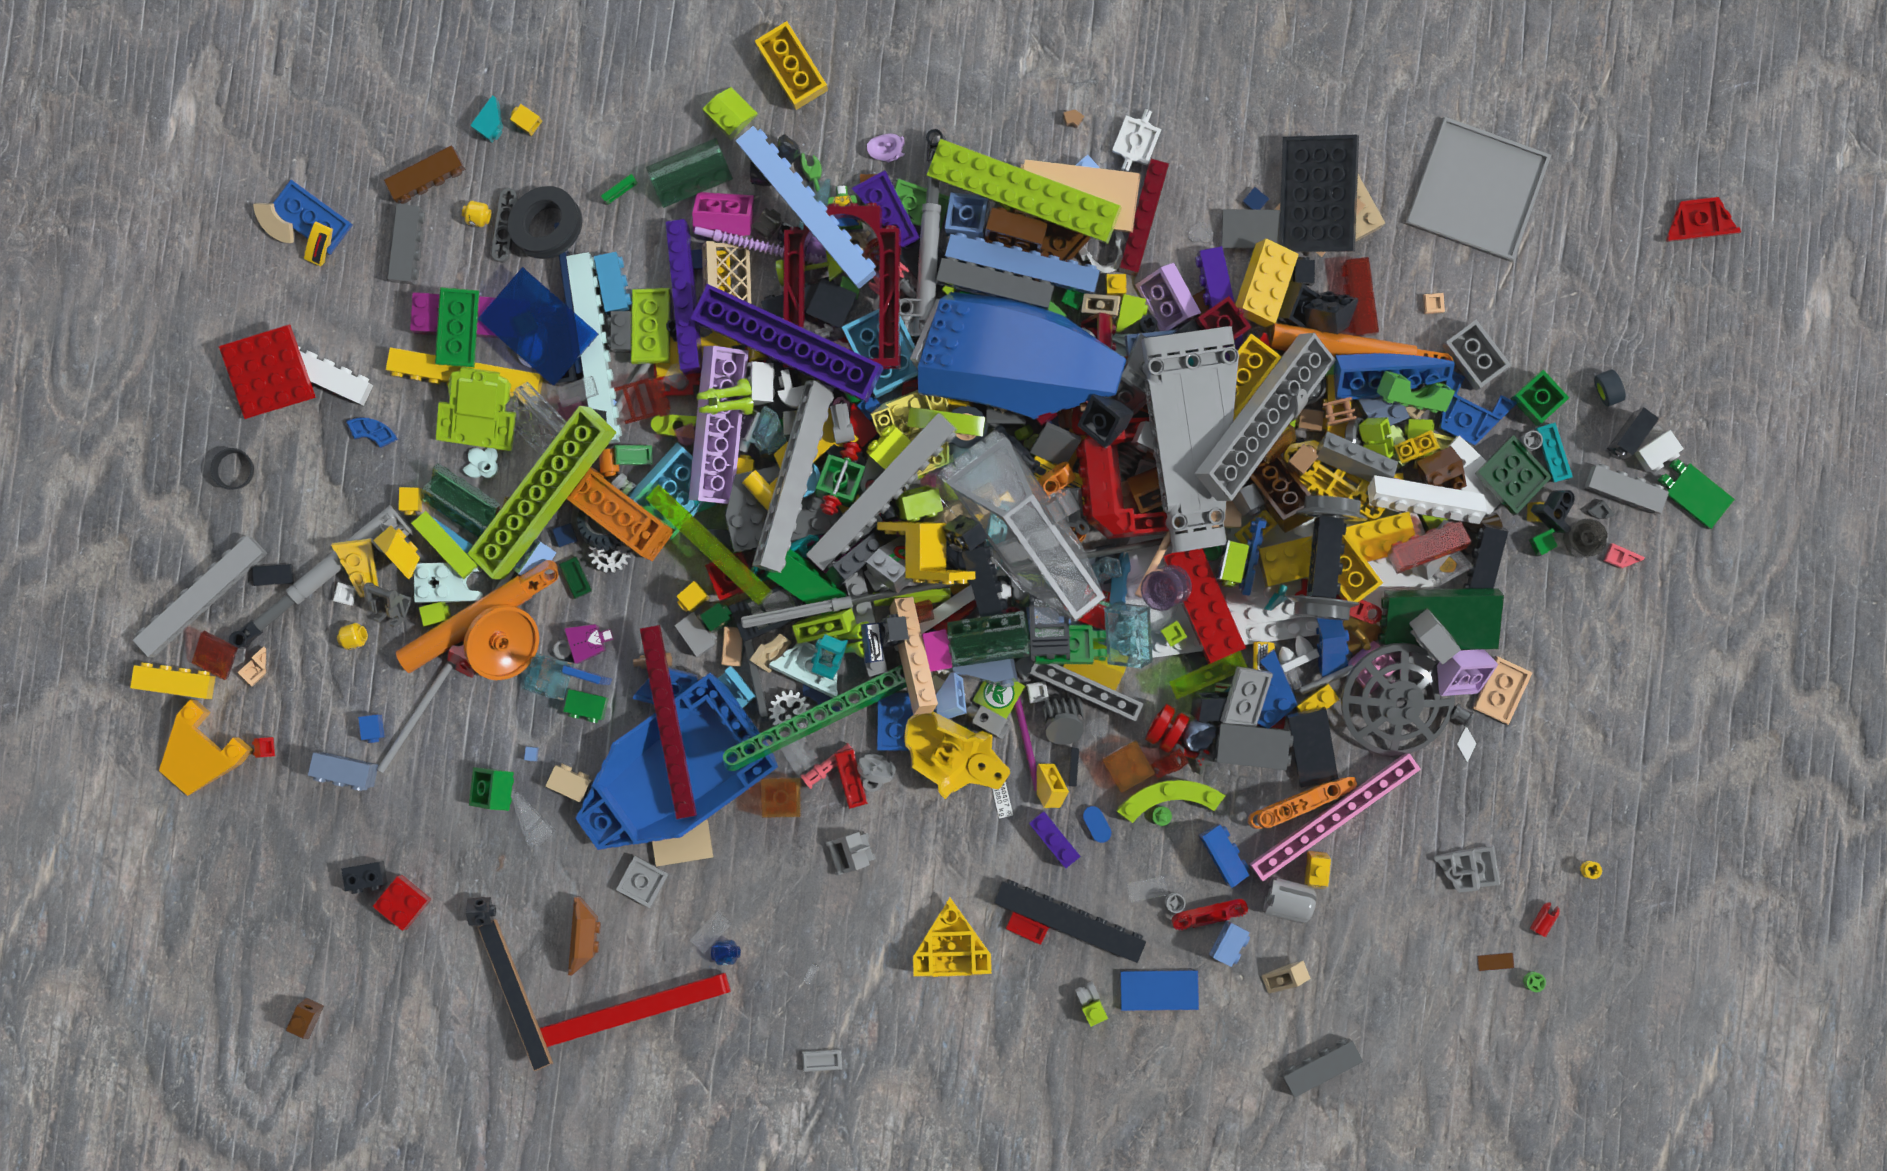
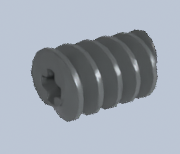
M1076 696L1075 702L1072 697H1068L1067 703L1064 698L1060 699V703L1054 698L1052 704H1050L1048 699L1045 700L1043 705L1045 724L1048 718L1052 720L1055 718V715L1062 713L1074 714L1076 716L1081 715L1084 720L1083 705L1079 696Z

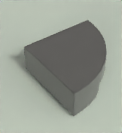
M1601 500L1587 510L1589 515L1597 519H1607L1615 515L1604 500Z

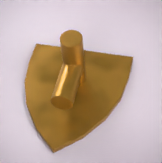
M1352 616L1349 617V620H1343L1342 623L1344 630H1348L1349 641H1346L1353 655H1356L1363 648L1366 651L1370 650V643L1376 641L1378 634L1381 633V627L1378 624H1370Z

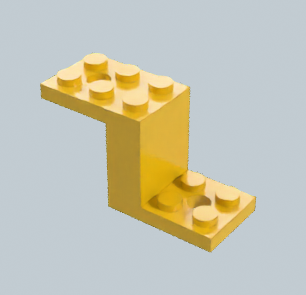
M877 522V530H885V534H897L898 531L899 535H906L905 578H911L913 582H925L926 579L928 583H939V580H941L942 584H954V581L955 583L965 584L967 580L975 579V571L946 570V533L943 529L946 523Z

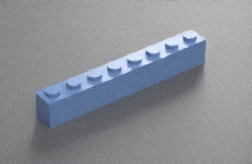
M956 232L955 235L950 234L945 254L946 259L947 257H952L960 263L972 262L977 267L984 268V266L994 268L997 272L1009 271L1014 274L1013 276H1029L1033 281L1045 280L1053 286L1086 294H1095L1100 270L1094 265L1086 264L1081 266L1074 260H1067L1065 262L1059 260L1060 258L1057 256H1041V253L1031 250L1028 253L1016 246H1011V248L1003 247L1004 244L993 241L991 244L986 243L985 239L974 237V239L966 238L967 235Z

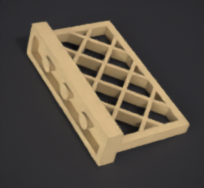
M706 241L702 245L703 291L707 284L716 288L722 284L730 291L729 294L742 300L746 298V302L751 304L749 247L743 248L742 245L738 247V244L733 246V244ZM716 248H723L728 255L721 260L716 255ZM736 249H744L745 257L741 261L733 254ZM729 256L738 263L732 270L724 263ZM720 265L729 272L723 279L717 274V268ZM739 265L745 271V276L742 279L733 272ZM730 275L738 282L733 289L725 282ZM739 285L746 290V295L743 298L734 291Z

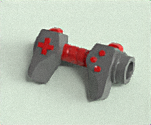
M1177 741L1170 751L1169 764L1175 765L1183 756L1190 757L1196 760L1195 772L1201 775L1205 766L1211 767L1214 756L1208 750H1200L1198 753L1184 748V743Z

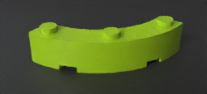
M1167 780L1138 790L1129 796L1116 811L1131 823L1150 807L1170 800L1193 801L1215 811L1225 795L1201 783L1187 780Z

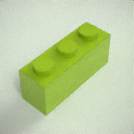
M852 608L801 619L792 627L799 644L821 639L825 634L835 636L848 633L857 623Z

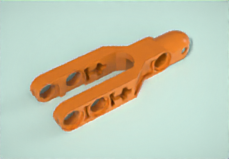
M1355 777L1340 778L1295 794L1252 812L1248 817V824L1253 829L1273 827L1353 791L1357 787V781ZM1329 786L1333 789L1331 796L1327 792ZM1255 815H1258L1257 823L1259 826H1256L1253 823V817Z

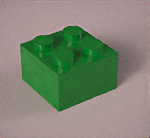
M1542 370L1510 399L1516 402V405L1535 426H1538L1570 397Z
M473 767L469 806L509 811L512 802L511 792L514 783V772Z

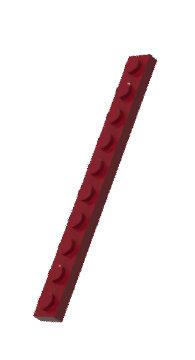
M656 625L640 628L676 819L696 816L695 802L661 627Z

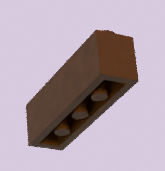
M451 145L384 179L393 199L398 204H404L409 202L411 197L426 193L428 188L434 185L440 186L450 177L460 176L462 171L466 169L456 149Z

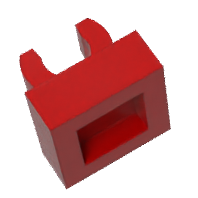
M274 737L254 739L252 745H254L255 752L252 755L255 758L275 756Z

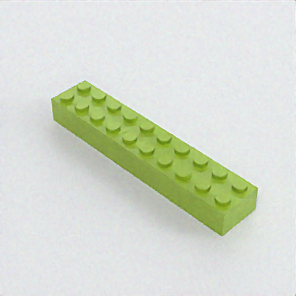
M940 139L927 176L1107 244L1122 209L1120 205L943 139Z
M579 406L467 554L492 579H505L617 432L591 407Z

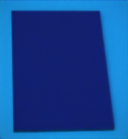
M524 267L518 271L478 318L479 321L553 386L556 385L599 335Z

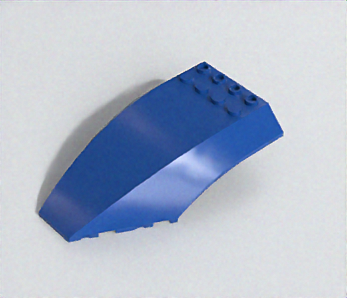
M950 292V294L945 295L939 300L918 364V393L920 395L985 404L1036 419L1039 418V415L1049 412L1053 414L1061 409L1066 410L1080 406V403L1089 401L1092 394L1104 397L1116 395L1126 359L1063 315L1008 299Z
M711 672L675 698L697 815L676 819L657 716L654 713L612 743L611 749L592 784V788L575 818L597 850L681 838L778 768L773 753L736 771H729L724 767L723 754L727 749L760 734V732L728 687ZM692 710L705 711L700 716L689 713ZM764 740L762 744L768 746V743ZM748 748L745 750V753L752 754L754 749ZM729 757L727 761L734 763L737 761V758Z

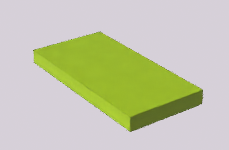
M670 288L632 289V364L670 363V331L666 328V324L670 320L671 311Z

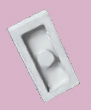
M1298 635L1295 645L1298 656L1290 649L1281 647L1279 661L1284 672L1319 657L1317 649H1313L1310 642L1304 637Z

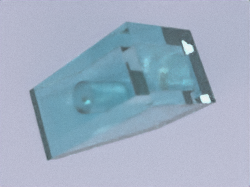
M767 406L763 407L753 434L756 440V447L770 455L787 443L777 413Z

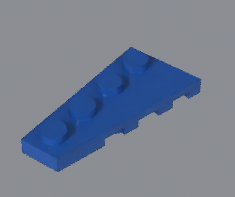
M1255 517V521H1251L1249 532L1252 533V537L1246 544L1249 545L1248 558L1245 562L1244 578H1242L1241 584L1238 589H1241L1242 595L1247 596L1251 594L1255 576L1254 565H1257L1259 559V550L1257 549L1258 546L1262 545L1263 531H1261V528H1265L1267 523L1260 517Z

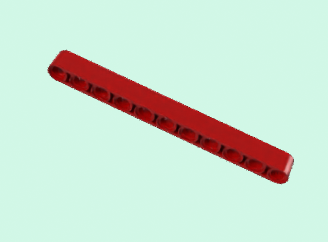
M721 973L541 1027L540 1030L546 1046L550 1047L731 992L726 973Z

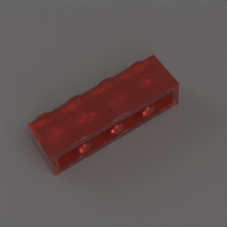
M1369 257L1345 260L1341 266L1342 277H1345L1346 284L1343 286L1344 294L1358 298V304L1349 324V332L1353 333V336L1360 337L1377 335L1379 328Z
M1461 521L1455 524L1454 522H1449L1442 529L1437 530L1433 528L1423 536L1414 535L1407 542L1402 543V541H1398L1392 544L1387 555L1396 574L1466 549L1471 540Z

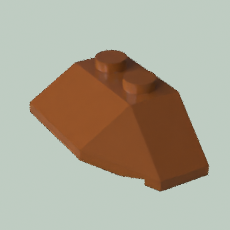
M581 896L574 897L568 967V975L570 976L595 956V953L599 952V941L596 940L597 933L600 934L601 922H598V916Z

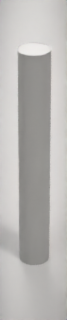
M1350 665L1300 687L1302 695L1348 675L1354 666Z

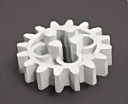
M790 690L789 695H787L785 691H782V697L776 695L777 701L770 702L774 705L773 708H769V711L773 712L770 719L775 718L776 721H774L773 725H777L793 718L791 715H787L784 721L779 719L780 714L787 712L786 708L780 706L782 700L787 702L789 708L794 706V702H800V707L793 710V713L796 715L806 712V708L810 704H804L806 697L800 699L799 692L793 695V690ZM803 723L798 724L800 727H804Z

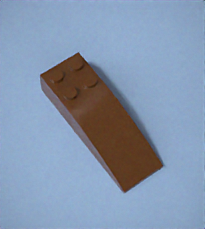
M1272 446L1266 454V462L1262 459L1248 478L1247 483L1249 485L1255 484L1265 502L1263 506L1282 531L1287 533L1314 519L1295 514L1297 510L1304 508L1305 496L1311 494Z

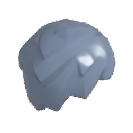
M1194 719L1186 725L1182 733V739L1187 748L1198 752L1199 749H1207L1208 745L1213 743L1212 739L1215 738L1217 729L1210 723H1201Z

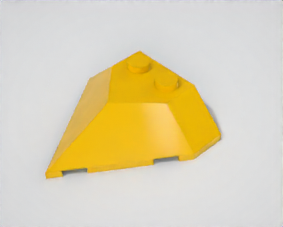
M949 897L913 956L914 977L992 974L990 952L951 897Z

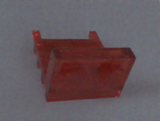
M659 374L614 387L615 392L623 390L630 411L631 419L625 420V424L657 415L660 417L666 416L670 412V401L665 396L664 382L660 380ZM644 383L653 412L648 414L638 386ZM633 386L642 415L636 417L628 392V388Z

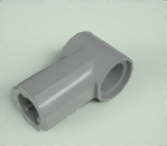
M847 403L830 406L834 424L835 443L854 441V431L852 423H850Z

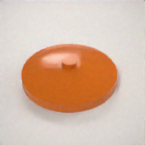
M497 605L488 608L472 621L464 639L466 660L470 667L484 678L490 680L512 678L524 671L534 659L539 646L538 627L533 618L519 607Z

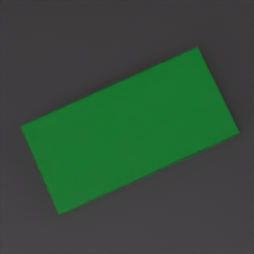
M440 287L435 365L475 368L479 290Z

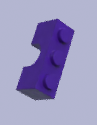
M1044 811L1028 822L1065 868H1068L1081 857Z

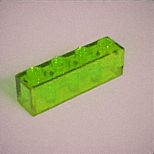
M1238 651L1169 681V684L1177 700L1234 675L1237 667H1248L1241 651Z

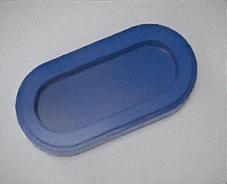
M1096 806L1087 807L1083 812V819L1091 835L1097 842H1107L1111 837V829L1102 811Z

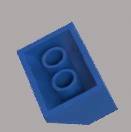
M1217 824L1199 834V837L1226 885L1232 888L1249 876L1247 872L1249 867L1244 859L1240 860L1238 856L1240 851L1236 844H1231L1228 839L1230 833L1227 828Z

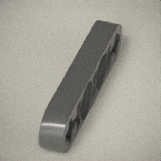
M511 188L503 189L499 196L492 256L500 263L506 262L511 255L512 238L510 234L505 240L499 238L501 230L509 232L508 221H503L501 215L505 211L511 212L512 210L509 207H503V205L507 206V200L504 197L508 196L509 193L514 197L509 200L510 207L514 206L518 201L517 193ZM498 242L507 244V246L503 245V251L506 254L502 255L501 258L496 254L501 251V245L497 244Z

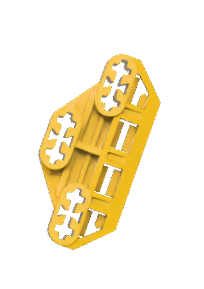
M1313 440L1290 444L1282 458L1288 463L1290 455L1295 454L1299 450L1297 448L1303 444L1306 446L1310 445L1317 451L1319 442ZM1317 459L1311 465L1310 470L1301 477L1294 471L1310 494L1315 491L1318 496L1350 499L1358 497L1359 501H1361L1360 508L1367 502L1368 504L1363 510L1360 509V514L1367 517V521L1378 519L1385 510L1382 507L1369 505V497L1365 493L1368 491L1370 482L1337 468L1333 473V471L1322 465L1321 461ZM1344 475L1356 484L1360 482L1358 487L1355 488V486L1347 482L1345 479H1342ZM1374 508L1375 514L1370 515V509Z

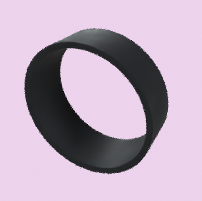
M227 448L215 455L211 462L210 472L218 486L227 490L240 489L248 485L252 480L254 464L250 457L242 450ZM232 453L242 454L250 462V475L238 487L227 486L221 481L218 474L221 460Z

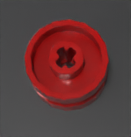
M1165 704L1155 716L1145 736V740L1151 744L1157 743L1161 736H1163L1159 748L1166 753L1172 750L1190 718L1183 713H1179L1171 721L1175 708L1168 704Z

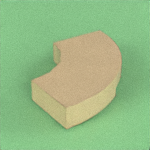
M253 204L258 222L270 236L281 242H294L292 223L285 222L279 217L275 211L274 204Z

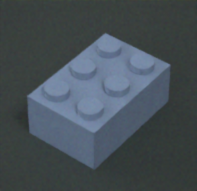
M316 752L312 755L308 776L314 777V781H332V785L341 787L351 785V789L363 791L374 787L379 764L325 752Z

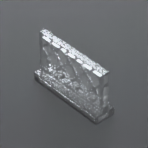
M526 382L515 389L514 395L506 405L505 411L514 410L516 412L514 429L542 456L549 447L547 446L546 438H551L553 441L567 422L529 382ZM518 399L524 404V407L519 406ZM520 411H525L527 420L521 419ZM531 412L537 417V420H532ZM522 423L528 424L529 432L523 429ZM533 424L539 425L540 433H534ZM544 426L551 432V434H545ZM535 437H541L542 446L536 443Z

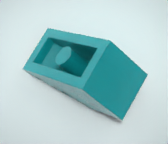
M493 95L470 125L474 131L491 143L499 139L503 129L499 101Z

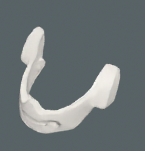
M1121 231L1115 232L1118 255L1114 262L1100 265L1092 258V255L1085 246L1079 251L1082 260H1089L1092 265L1104 273L1117 270L1123 258L1122 245L1126 243L1123 233Z

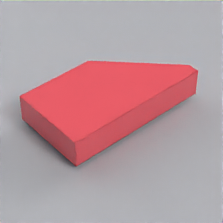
M1611 543L1603 561L1621 569L1640 562L1645 557Z

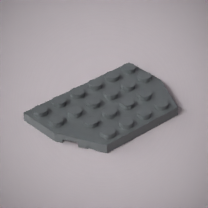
M774 466L756 471L770 485L778 477L780 467ZM753 471L735 475L725 515L734 554L758 548L768 513L764 506L742 484ZM816 491L812 495L803 497L801 502L802 509L797 515L796 529L792 533L790 541H796L808 535L820 536L826 534L843 516L839 506H836L838 513L828 515L822 512L820 504H825V501L822 498L816 497Z

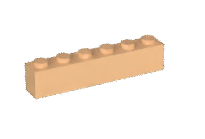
M913 597L894 599L889 607L890 614H899V617H906L909 639L898 645L913 715L932 713L938 702Z

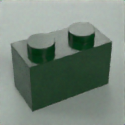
M717 603L700 615L706 626L713 633L733 620L730 608L726 604L722 605L721 603Z

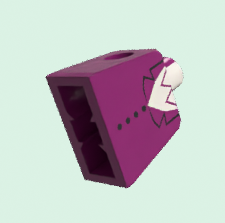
M596 624L565 628L575 664H580L606 651L604 642L614 640L611 629L600 632L599 626Z

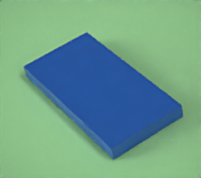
M293 180L288 182L273 202L279 217L285 222L292 223L293 228L308 239L315 222L333 229L331 244L327 247L326 251L329 255L332 254L353 226L352 223Z
M564 665L562 669L563 674L596 684L610 685L612 678L577 667Z
M1198 970L1120 971L1121 1011L1199 1010Z

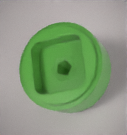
M1160 806L1154 809L1152 819L1157 825L1165 826L1170 823L1172 814L1168 808Z

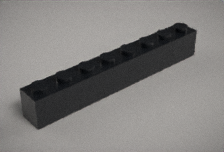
M1013 880L1002 881L994 900L995 904L1138 963L1146 944L1143 935L1134 931L1132 934L1125 932L1126 928L1117 924L1114 927L1107 924V920L1098 916L1096 919L1089 917L1090 913L1079 909L1078 912L1072 910V905L1061 901V904L1053 902L1054 898L1049 895L1043 894L1041 897L1035 894L1036 890L1027 886L1025 889L1018 887L1019 883Z

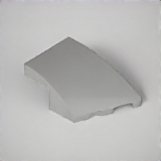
M1494 846L1455 851L1434 857L1459 893L1478 891L1480 887L1500 885Z

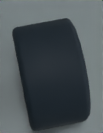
M1610 369L1594 377L1595 387L1605 406L1610 407L1626 399L1624 385L1615 370Z

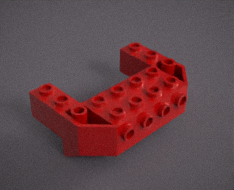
M1149 417L1131 418L1127 428L1108 448H1104L1087 434L1076 449L1077 458L1080 459L1081 465L1078 469L1079 477L1082 478L1083 483L1081 485L1082 497H1084L1085 502L1083 504V515L1086 516L1089 524L1107 539L1162 535L1169 531L1166 526L1167 513L1134 514L1133 508L1124 509L1117 445L1121 442L1132 441L1140 422H1150Z

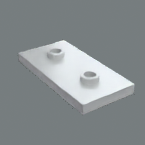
M1457 436L1449 446H1452L1462 459L1467 486L1460 490L1484 494L1487 509L1486 515L1489 516L1501 502L1475 475L1486 460L1461 436Z

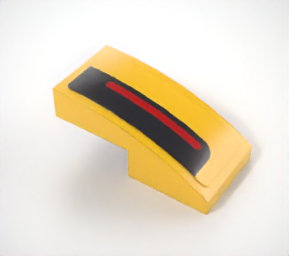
M318 222L313 224L305 250V260L319 266L325 263L327 247L331 244L333 229Z

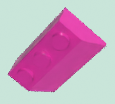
M697 192L692 212L693 232H695V227L697 226L713 231L718 229L722 233L726 231L727 234L732 233V235L750 236L754 195Z

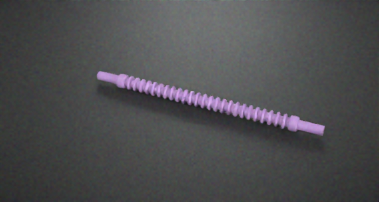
M695 227L694 234L713 238V241L719 242L722 240V243L726 241L727 244L733 243V246L738 244V247L742 245L743 248L749 247V250L754 248V251L759 249V252L765 251V254L770 252V255L775 253V256L781 255V258L784 256V246L781 248L780 245L775 246L774 243L769 245V242L765 244L764 241L759 242L758 239L753 241V238L749 240L748 237L743 238L742 235L737 237V234L733 236L732 233L727 234L726 231L722 233L718 229L713 231ZM810 252L806 254L805 261H807V264L811 262L812 265L827 262V256L825 258H822V255L818 257L817 254L813 256ZM875 271V276L880 278L878 271Z

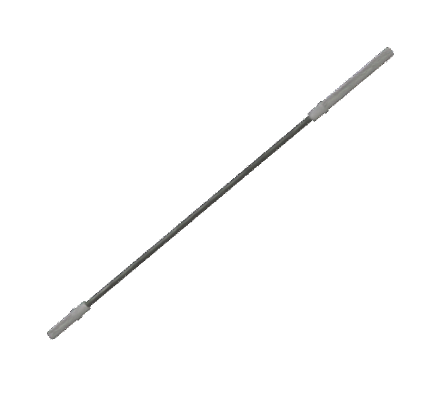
M1201 528L1193 529V531L1201 530ZM1225 528V535L1230 534L1231 528ZM1164 537L1076 554V557L1080 561L1161 545ZM1070 556L1041 562L1045 567L1073 561ZM1036 563L999 569L996 577L1039 568ZM939 581V583L906 587L898 594L891 590L851 598V596L837 599L832 598V600L744 616L741 618L743 628L754 627L820 613L836 612L841 609L851 608L854 604L942 588L959 583L954 581V584H942Z

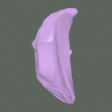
M896 134L877 136L868 142L867 151L870 156L877 160L887 162L897 160L905 155V153L901 152L902 147L905 145L904 138Z

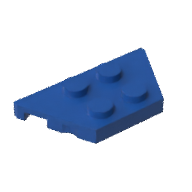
M669 668L674 699L699 681L696 674ZM648 678L634 694L633 699L654 704ZM692 710L689 713L700 716L705 711Z

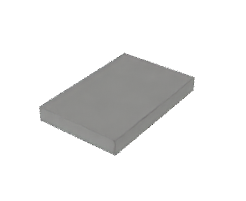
M1237 667L1220 721L1227 724L1256 727L1273 674L1270 671Z

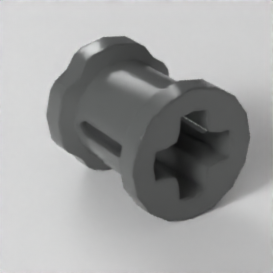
M1458 703L1453 708L1450 718H1455L1462 722L1465 727H1468L1475 716V712H1469Z

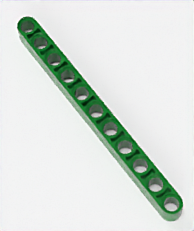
M902 665L727 749L723 754L724 767L729 771H736L906 688V680L900 676L904 673ZM890 681L893 685L887 687L883 683ZM871 689L874 690L876 693L874 695H869L866 693V691ZM856 698L859 701L857 703H851L849 699ZM834 706H839L841 710L835 712L832 710V708ZM816 715H823L824 719L817 720L814 717ZM799 723H805L807 727L800 729L797 727V725ZM786 731L789 733V736L782 737L780 733ZM764 740H770L772 744L765 746L762 744V742ZM748 748L754 749V753L747 754L745 753V750ZM729 757H735L737 758V761L734 763H730L727 761V759Z

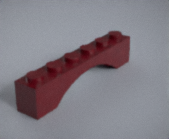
M1152 158L1149 162L1135 212L1133 233H1129L1118 272L1135 277L1138 275L1169 163Z

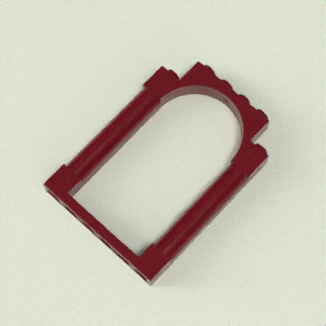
M835 203L828 204L825 212L829 217L833 215L836 219L851 218L861 221L869 226L877 236L880 249L879 358L870 360L881 364L884 369H900L901 231L894 225H887L885 228H882V208L880 205L877 206V203H866V206H858L857 203H848L847 206H839V204ZM804 223L803 230L800 227H790V230H784V320L804 328L805 256L808 243L813 236ZM783 364V368H784L785 370H787V369H789V370H795V369H793V368H791V367H789V366Z

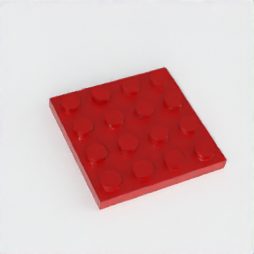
M290 324L218 346L244 419L316 398Z

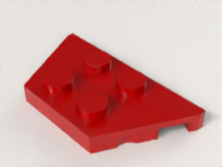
M1719 197L1681 201L1678 203L1666 242L1739 234L1741 229L1735 225L1731 219V214L1724 208V204Z

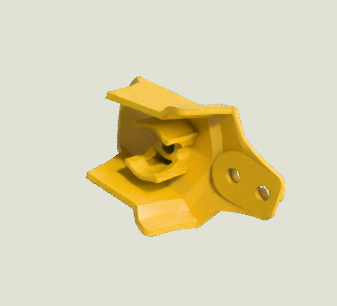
M935 712L913 715L908 719L905 729V746L911 753L912 768L938 785V792L944 799H947L949 794L969 783L998 790L1010 775L1009 767L1002 762L992 749V733L985 731L974 733ZM984 763L986 767H980L978 764ZM998 772L1001 774V776L997 777L995 776V773Z

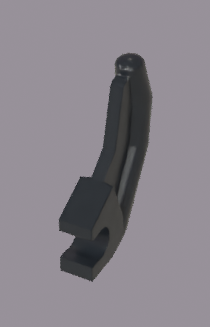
M949 545L946 548V563L953 569L966 570L962 552L953 550Z

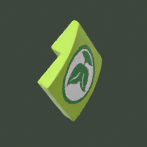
M983 682L973 701L1007 719L1025 686L1019 682H1014V686L1003 688L1001 685Z

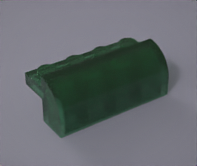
M716 138L646 167L663 208L733 179Z
M438 463L433 467L431 480L422 488V501L478 538H480L501 510L500 503L496 499L487 496L479 488L472 486L464 478L458 477L447 467H443Z
M1024 611L947 622L953 667L1030 656V633Z

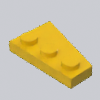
M371 538L331 544L360 598L364 597L363 588L367 582L379 587Z

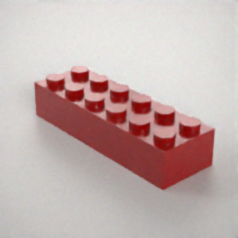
M1203 549L1175 552L1162 557V561L1207 663L1211 664L1245 649L1246 646Z

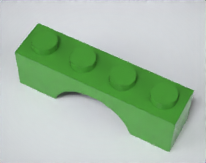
M1385 371L1377 393L1383 396L1382 399L1388 403L1396 401L1403 406L1410 404L1417 409L1423 410V408H1427L1437 413L1438 411H1447L1455 391L1443 383H1433L1426 385L1418 391L1411 392V381L1401 374Z

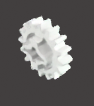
M625 543L621 547L617 546L616 549H613L616 551L611 554V557L608 554H604L609 550L605 551L603 547L601 550H597L596 547L589 546L593 550V553L589 554V556L595 558L592 564L598 563L597 569L600 570L604 567V572L606 573L609 569L615 573L616 567L622 570L621 564L627 565L628 562L625 559L631 558V555L627 554V551H630L631 548L626 547ZM622 554L621 559L616 562L617 557ZM599 558H606L608 565L604 564Z

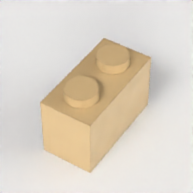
M563 763L561 766L555 765L546 787L580 803L583 802L593 782L589 779L590 776L580 771L578 774L572 772V767Z

